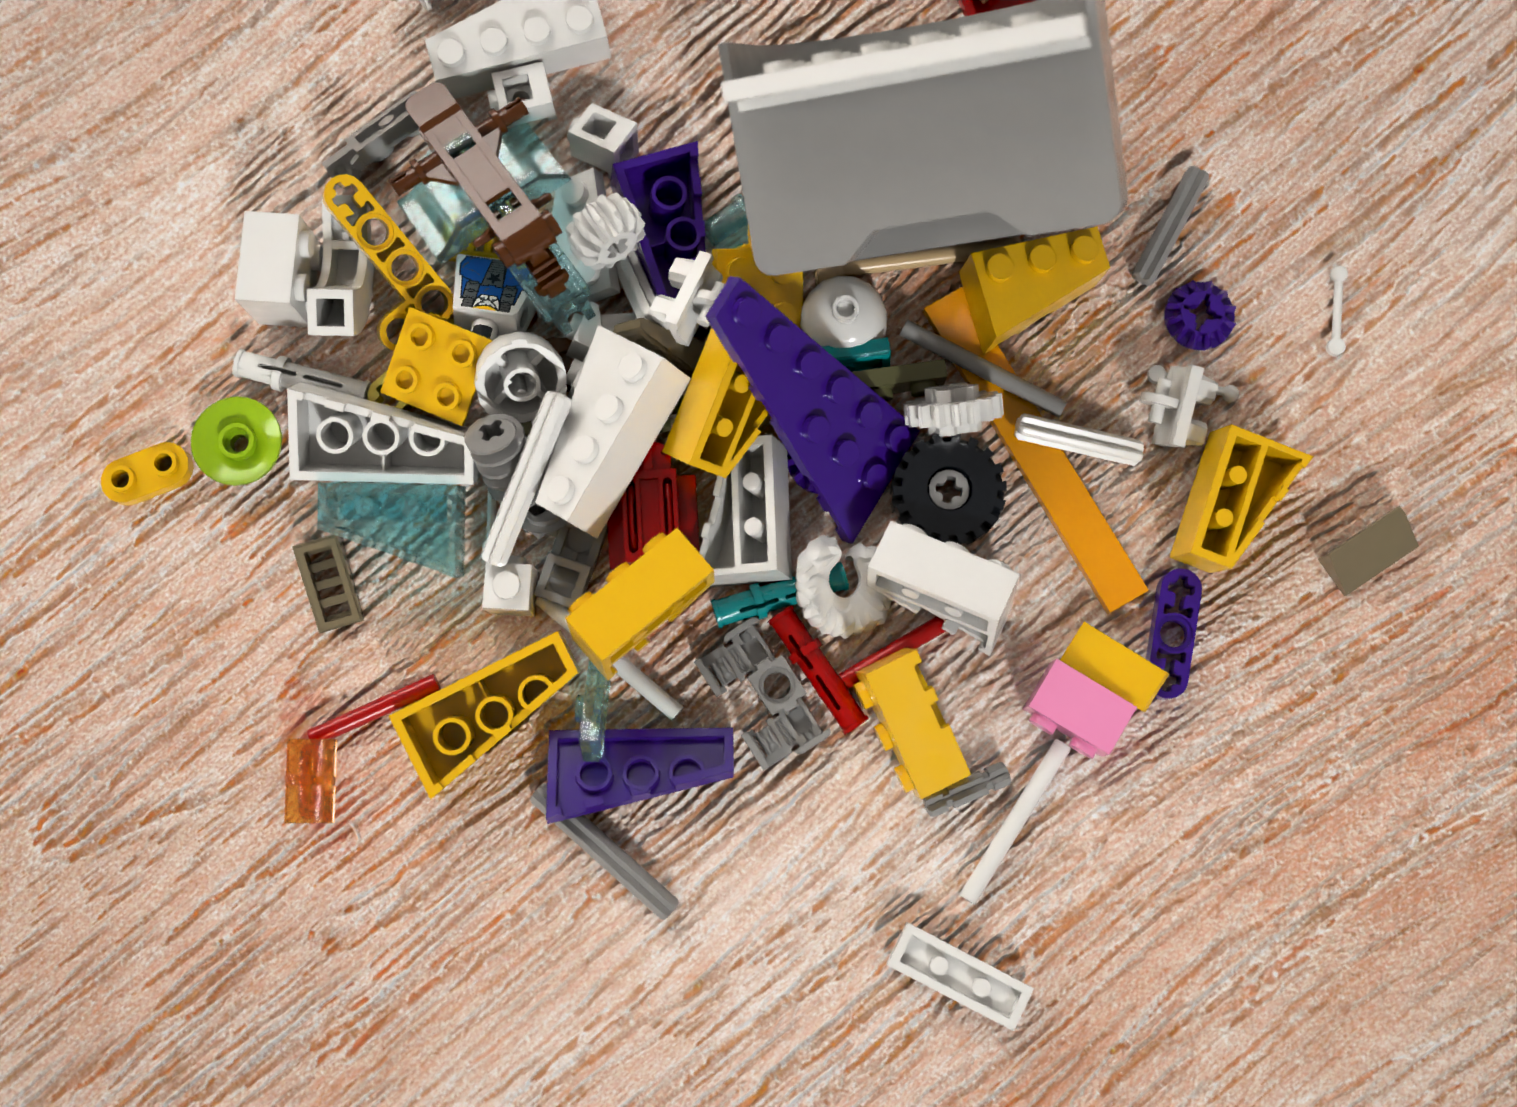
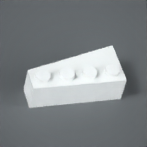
M500 0L425 40L435 81L445 85L454 99L494 89L491 73L543 61L546 75L611 58L608 37L597 0Z
M598 325L571 400L572 404L558 436L535 503L591 536L598 538L691 378L664 357Z
M299 382L287 388L290 480L474 485L482 476L476 467L471 452L465 444V433L469 427L305 382Z

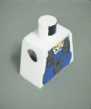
M457 254L453 298L454 324L491 340L516 331L526 332L538 309L540 296L533 288L538 284L526 268L525 263L519 267L514 264L507 269L499 259Z

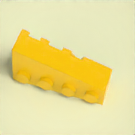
M561 630L389 715L430 800L581 671Z

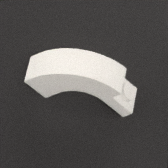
M336 195L332 199L335 205L339 206L345 203L354 212L353 215L346 217L351 226H353L359 216L371 211L366 202L361 209H358L351 200L352 195ZM322 199L323 258L317 285L307 289L308 335L356 336L364 329L369 315L375 266L329 213ZM369 219L362 226V237L368 244L375 245V240H371V219Z

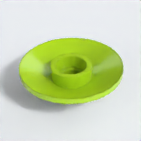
M228 397L213 403L198 417L191 434V451L201 471L214 481L231 486L250 484L265 476L277 462L282 448V432L275 415L262 403L247 397ZM239 438H247V448L241 452L235 451V442Z

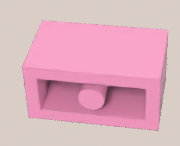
M1055 659L1047 666L1024 705L1023 710L1032 715L1029 722L1051 735L1054 734L1055 730H1058L1071 738L1069 743L1071 748L1093 759L1095 754L1101 757L1110 755L1137 707L1062 661Z

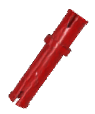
M791 605L771 618L768 623L773 627L791 655L788 659L792 665L796 663L799 665L820 699L843 730V734H848L867 721L869 717L864 714L843 680L821 651L822 642L818 637L813 639L794 611V607Z

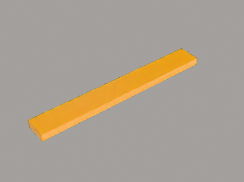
M963 287L924 308L923 314L935 334L1016 375L998 345L983 355ZM954 364L967 384H978L979 391H998V393H1002L1004 415L1001 418H993L994 420L989 422L1107 615L1149 591L1064 451L1018 440L1014 436L1015 423L1021 414L1025 413L1042 417L1036 406Z

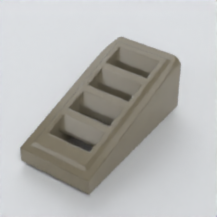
M638 318L614 325V333L664 357L680 371L692 378L705 342L693 338L689 347L678 344L670 330L645 318Z
M340 532L294 545L292 548L319 634L364 621ZM332 549L333 558L311 563L309 555ZM337 567L339 575L316 581L314 573ZM343 585L345 592L321 599L320 590ZM348 601L350 610L330 616L325 615L324 608Z

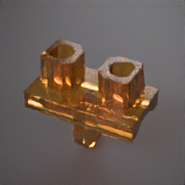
M287 739L284 823H334L337 739Z

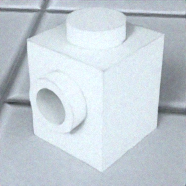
M510 555L504 567L486 562L482 608L489 614L535 617L537 596H534V592L538 583V571L532 564H526V558Z

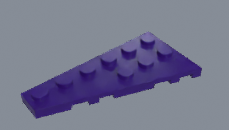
M730 276L705 317L732 361L740 365L751 383L748 386L755 399L761 401L771 416L769 422L800 473L808 477L819 495L816 499L822 509L830 513L837 525L835 530L842 541L853 544L894 476L901 458L910 449L920 430L916 427L905 425L904 416L742 278Z

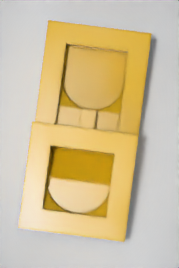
M1085 621L1060 659L1073 669L1132 703L1143 712H1146L1169 676V673Z

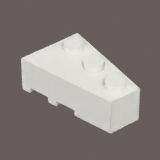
M772 434L761 435L752 443L727 478L717 476L712 493L715 499L708 523L703 525L701 532L703 541L699 552L714 569V583L709 588L792 580L787 450Z
M890 521L868 565L867 586L915 614L920 611V608H924L944 620L941 629L952 635L956 634L958 629L981 641L978 650L991 656L1011 612L1020 574L1014 572L1009 565L1000 560H985L973 555L964 546L956 542L947 541L944 543L929 537L922 529L915 525H900Z

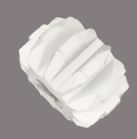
M618 192L612 193L608 197L603 194L599 195L596 201L591 204L586 203L582 211L574 213V221L566 227L565 230L568 234L567 241L571 246L570 249L578 260H581L585 266H590L594 271L600 270L604 266L612 268L617 261L621 259L626 260V255L637 250V243L643 240L646 235L643 229L645 223L641 218L642 215L633 203L631 204L626 197L622 198Z

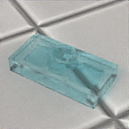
M590 659L585 695H577L575 721L576 723H581L579 744L583 761L600 762L603 754L611 679L607 681Z

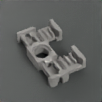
M752 617L725 635V645L730 641L733 644L727 648L722 645L703 658H698L694 663L716 697L727 692L725 685L736 678L742 682L745 680L744 676L751 672L752 674L747 679L770 715L773 717L777 713L779 714L773 720L771 718L765 720L768 726L756 734L751 729L741 735L764 771L791 754L792 750L790 748L796 744L799 745V748L794 752L804 754L818 743H821L829 737L830 728L824 732L822 731L802 700V697L807 692L783 655L778 658L774 657L755 625L760 623V620ZM709 666L712 668L713 672L715 673V675L717 676V678H718L719 681L721 682V684H722L721 687H719L720 684L718 683L717 679L715 678V676L713 675V673H712L711 670L709 669ZM781 673L789 679L790 691L785 697L774 699L765 693L764 681L769 675ZM754 736L757 738L758 742L760 743V745L762 746V748H763L764 751L766 752L767 757L765 756V754L763 753L762 749L760 748V746L758 745V743H757L756 740L754 739Z

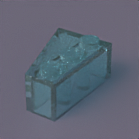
M318 483L317 529L400 557V559L434 569L454 578L463 577L466 487L457 485Z

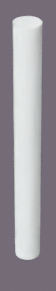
M538 597L535 604L570 633L565 619L570 614L568 608ZM625 656L613 664L618 670L616 674L671 721L684 708Z
M1055 739L960 892L959 895L974 905L978 901L1071 750V747L1058 739Z

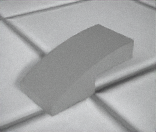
M605 524L598 538L591 536L574 525L573 528L565 526L560 529L551 553L548 552L534 596L570 607L575 600L585 594L608 533L607 524Z

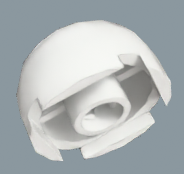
M836 276L822 281L809 292L802 306L800 327L821 347L850 348L862 345L871 339L885 338L887 311L881 295L869 283L852 276Z
M516 331L501 335L487 344L477 359L474 383L480 405L489 415H511L521 423L531 421L533 425L546 392L555 391L565 396L567 392V375L561 356L549 341L534 333Z

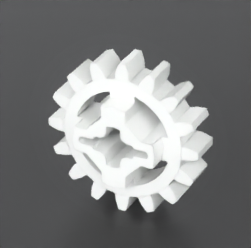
M967 382L928 387L924 389L925 397L915 398V400L903 403L905 425L928 428L929 434H939L940 436H955L962 433L978 432L982 430V421H993V418H1001L1004 415L1002 393H998V391H979L978 384H967Z

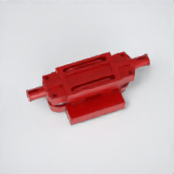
M656 439L607 521L611 572L624 562H628L630 565L645 554L642 550L652 538L662 532L669 535L676 528L700 552L696 475L677 476L676 468H672L671 456L662 452L665 445L656 443Z

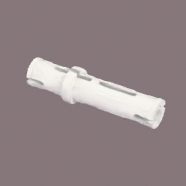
M243 349L238 350L232 368L234 377H242L269 384L272 390L283 392L299 382H305L367 399L368 389L372 384L367 380L362 381L291 363V358L280 355L275 359L247 352Z

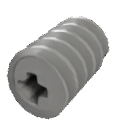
M493 414L478 419L468 428L465 433V444L471 452V456L482 475L484 483L488 487L490 495L501 505L527 441V436L523 426L516 418L511 415ZM536 491L530 507L537 504L535 501L539 491Z

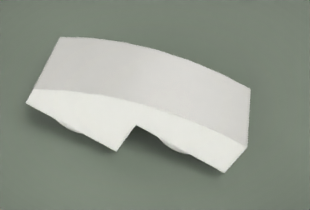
M591 301L584 316L575 312L564 336L572 340L566 355L574 358L567 373L566 381L567 385L572 386L567 395L571 400L598 325L601 326L599 305Z

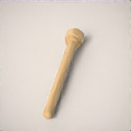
M1012 237L856 260L846 265L813 270L815 283L817 286L822 281L836 276H858L965 262L971 253L1021 243L1022 240Z

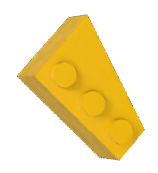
M678 528L669 535H666L664 532L656 535L644 546L642 550L645 553L631 565L628 562L620 564L607 576L606 582L608 584L594 595L591 592L583 594L568 609L570 614L565 619L573 641L607 681L618 672L613 666L616 661L632 648L640 652L650 642L647 639L648 635L667 620L672 622L714 583V569Z
M903 648L856 671L855 673L860 682L854 684L853 687L863 708L866 710L872 707L878 718L879 724L873 726L874 731L885 752L890 749L894 751L900 765L893 769L904 792L907 793L912 790L914 795L922 800L970 776L971 773L950 725L945 722L936 704V701L939 700L932 685H927L918 664L922 660L917 649Z

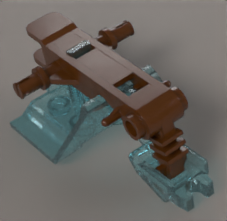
M432 83L411 96L406 101L405 108L419 127V133L428 145L431 154L419 162L413 159L409 162L411 167L388 181L399 197L412 189L409 194L398 200L397 203L438 262L443 264L468 248V244L471 242L478 248L496 237L498 241L492 244L493 249L507 269L510 267V272L545 322L552 321L566 336L573 331L568 322L570 314L581 312L587 320L595 317L596 315L587 298L591 294L588 284L557 244L556 237L562 234L560 226L548 209L541 213L538 211L539 208L552 200V192L572 179L562 169L528 123L507 128L529 114L522 100L517 97L498 111L494 108L489 110V117L474 126L442 83Z

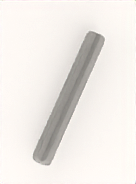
M543 783L532 794L530 801L546 815L547 783ZM585 815L554 823L660 919L668 918L679 904L678 899Z

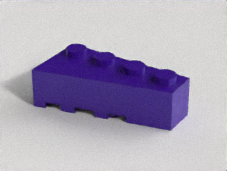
M698 141L612 164L610 182L612 192H618L622 198L626 197L631 204L633 203L641 213V218L645 223L643 229L646 235L643 240L637 243L638 249L635 251L656 296L662 294L676 298L680 289L672 287L668 279L669 270L675 258L695 260L699 251L706 252L705 223L701 201V177H699ZM699 325L694 337L707 334L709 327L706 328Z

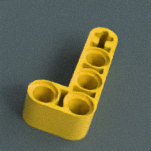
M340 174L331 178L324 186L322 192V199L326 209L402 299L378 321L376 328L377 337L381 344L392 351L395 350L396 344L389 341L386 334L388 324L394 319L401 318L405 320L409 307L424 312L421 300L424 294L430 290H436L443 296L444 308L439 315L446 317L447 321L453 314L454 298L447 285L361 181L348 174ZM336 184L343 189L349 185L354 189L355 193L352 195L351 200L358 209H361L365 202L371 208V211L359 216L353 226L347 221L346 217L353 215L354 212L345 203L337 206L332 200L337 194L333 188ZM369 219L379 220L386 228L385 240L379 245L368 244L362 237V226ZM402 254L413 259L416 268L412 278L407 281L398 280L392 273L391 266L393 260Z

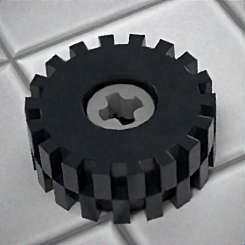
M934 434L926 442L922 439L915 443L913 449L910 452L907 451L901 458L890 487V494L892 495L891 510L892 513H896L898 517L896 522L898 524L915 525L922 529L929 537L944 543L947 541L956 542L967 548L972 546L978 539L981 540L990 531L1004 509L1006 500L1003 499L1007 491V483L1002 481L1001 478L1004 470L1001 463L995 465L992 460L994 453L988 447L983 451L977 446L978 440L970 437L969 441L960 439L961 434L944 438L939 434ZM946 480L954 482V489L961 491L960 496H954L950 503L942 501L943 494L936 491V486H943Z

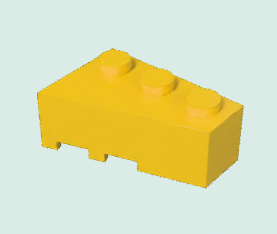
M1098 226L970 254L959 275L983 355L1014 334L1027 329L1040 318L1053 313L1096 286L1111 268Z
M712 327L662 452L688 465L727 478L761 433L758 427L769 413L763 403L755 399L748 387L751 383L740 365L732 361Z
M1233 424L1209 432L1169 558L1208 573L1232 569L1265 524L1263 521L1277 502L1282 501L1289 491V485L1300 470L1306 468L1314 456Z

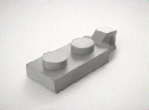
M413 90L346 138L347 145L322 162L331 178L340 174H348L360 179L361 170H364L367 165L386 159L394 151V146L406 137H414L420 134L419 127L405 108L406 101L416 94L417 91Z

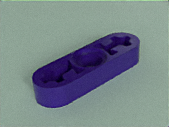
M1179 568L1170 571L1159 580L1156 588L1146 659L1164 670L1166 658L1158 659L1157 651L1168 656L1181 655V661L1176 659L1170 661L1169 675L1176 677V684L1168 686L1166 691L1162 690L1161 687L1155 696L1159 700H1168L1181 695L1187 688L1202 584L1198 576L1188 569ZM1178 579L1183 580L1182 585L1184 588L1190 589V595L1180 599L1178 611L1187 610V617L1180 613L1164 614L1163 612L1164 607L1171 609L1175 605L1176 595L1174 592L1168 591V585H1173ZM1175 622L1182 627L1184 640L1180 646L1170 647L1162 641L1160 630L1164 623Z

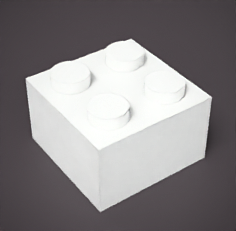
M244 211L235 300L260 325L308 328L307 289L316 286L317 272L321 271L323 245L320 244L314 232L310 230L299 214Z

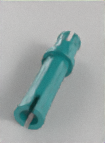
M837 562L829 575V584L834 593L849 590L848 579L841 562ZM792 577V580L777 581L760 587L758 583L751 584L747 591L711 600L718 627L722 628L725 625L755 616L759 620L768 617V612L798 604L796 600V577Z

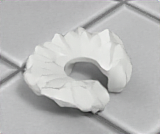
M822 535L810 541L806 549L799 554L795 576L797 579L795 583L797 590L796 600L798 605L802 607L804 619H807L811 626L818 627L822 635L830 634L832 637L841 636L847 639L851 635H858L863 631L868 633L876 625L885 623L887 610L890 608L893 600L867 586L868 565L877 549L876 546L865 547L862 543H857L847 552L845 560L854 561L858 574V585L854 593L845 598L837 596L829 584L830 572L842 555L835 536L828 537Z

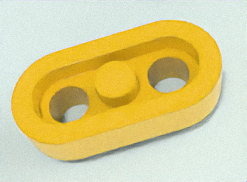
M171 442L159 443L108 464L101 475V488L109 499L121 505H135L185 485L193 474V460L190 454L179 445ZM166 457H171V467L166 471H161L160 462ZM128 473L129 481L127 485L119 488L117 485L119 476Z

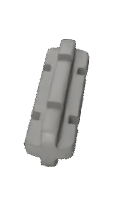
M1003 762L995 763L984 768L985 772L980 773V771L974 772L945 789L922 799L928 814L931 817H936L949 811L948 807L950 806L957 808L989 794L988 790L990 789L997 791L1010 785L1011 777L1007 767Z

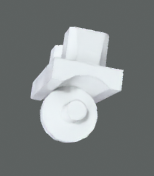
M699 251L695 260L675 258L669 270L668 279L672 287L680 289L676 298L662 294L656 296L649 309V314L655 323L670 330L676 343L688 347L699 325L706 328L709 327L710 323L705 316L725 285L721 282L723 279L722 274L712 265L714 257L710 253Z
M1188 365V367L1170 366L1167 379L1158 378L1155 393L1141 392L1139 401L1151 406L1148 422L1156 424L1151 444L1161 447L1202 446L1204 444L1208 428L1205 422L1192 419L1195 404L1211 405L1215 400L1219 385L1214 380L1203 375L1204 368L1196 365Z

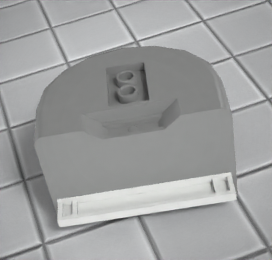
M1037 0L945 21L850 37L786 45L718 44L724 82H721L724 103L728 102L754 261L758 269L767 275L777 276L841 266L856 260L1021 234L1032 236L1102 225L1115 219L1127 205L1128 191L1105 0Z

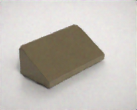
M1398 506L1318 560L1342 594L1347 596L1412 552L1419 545L1405 512Z

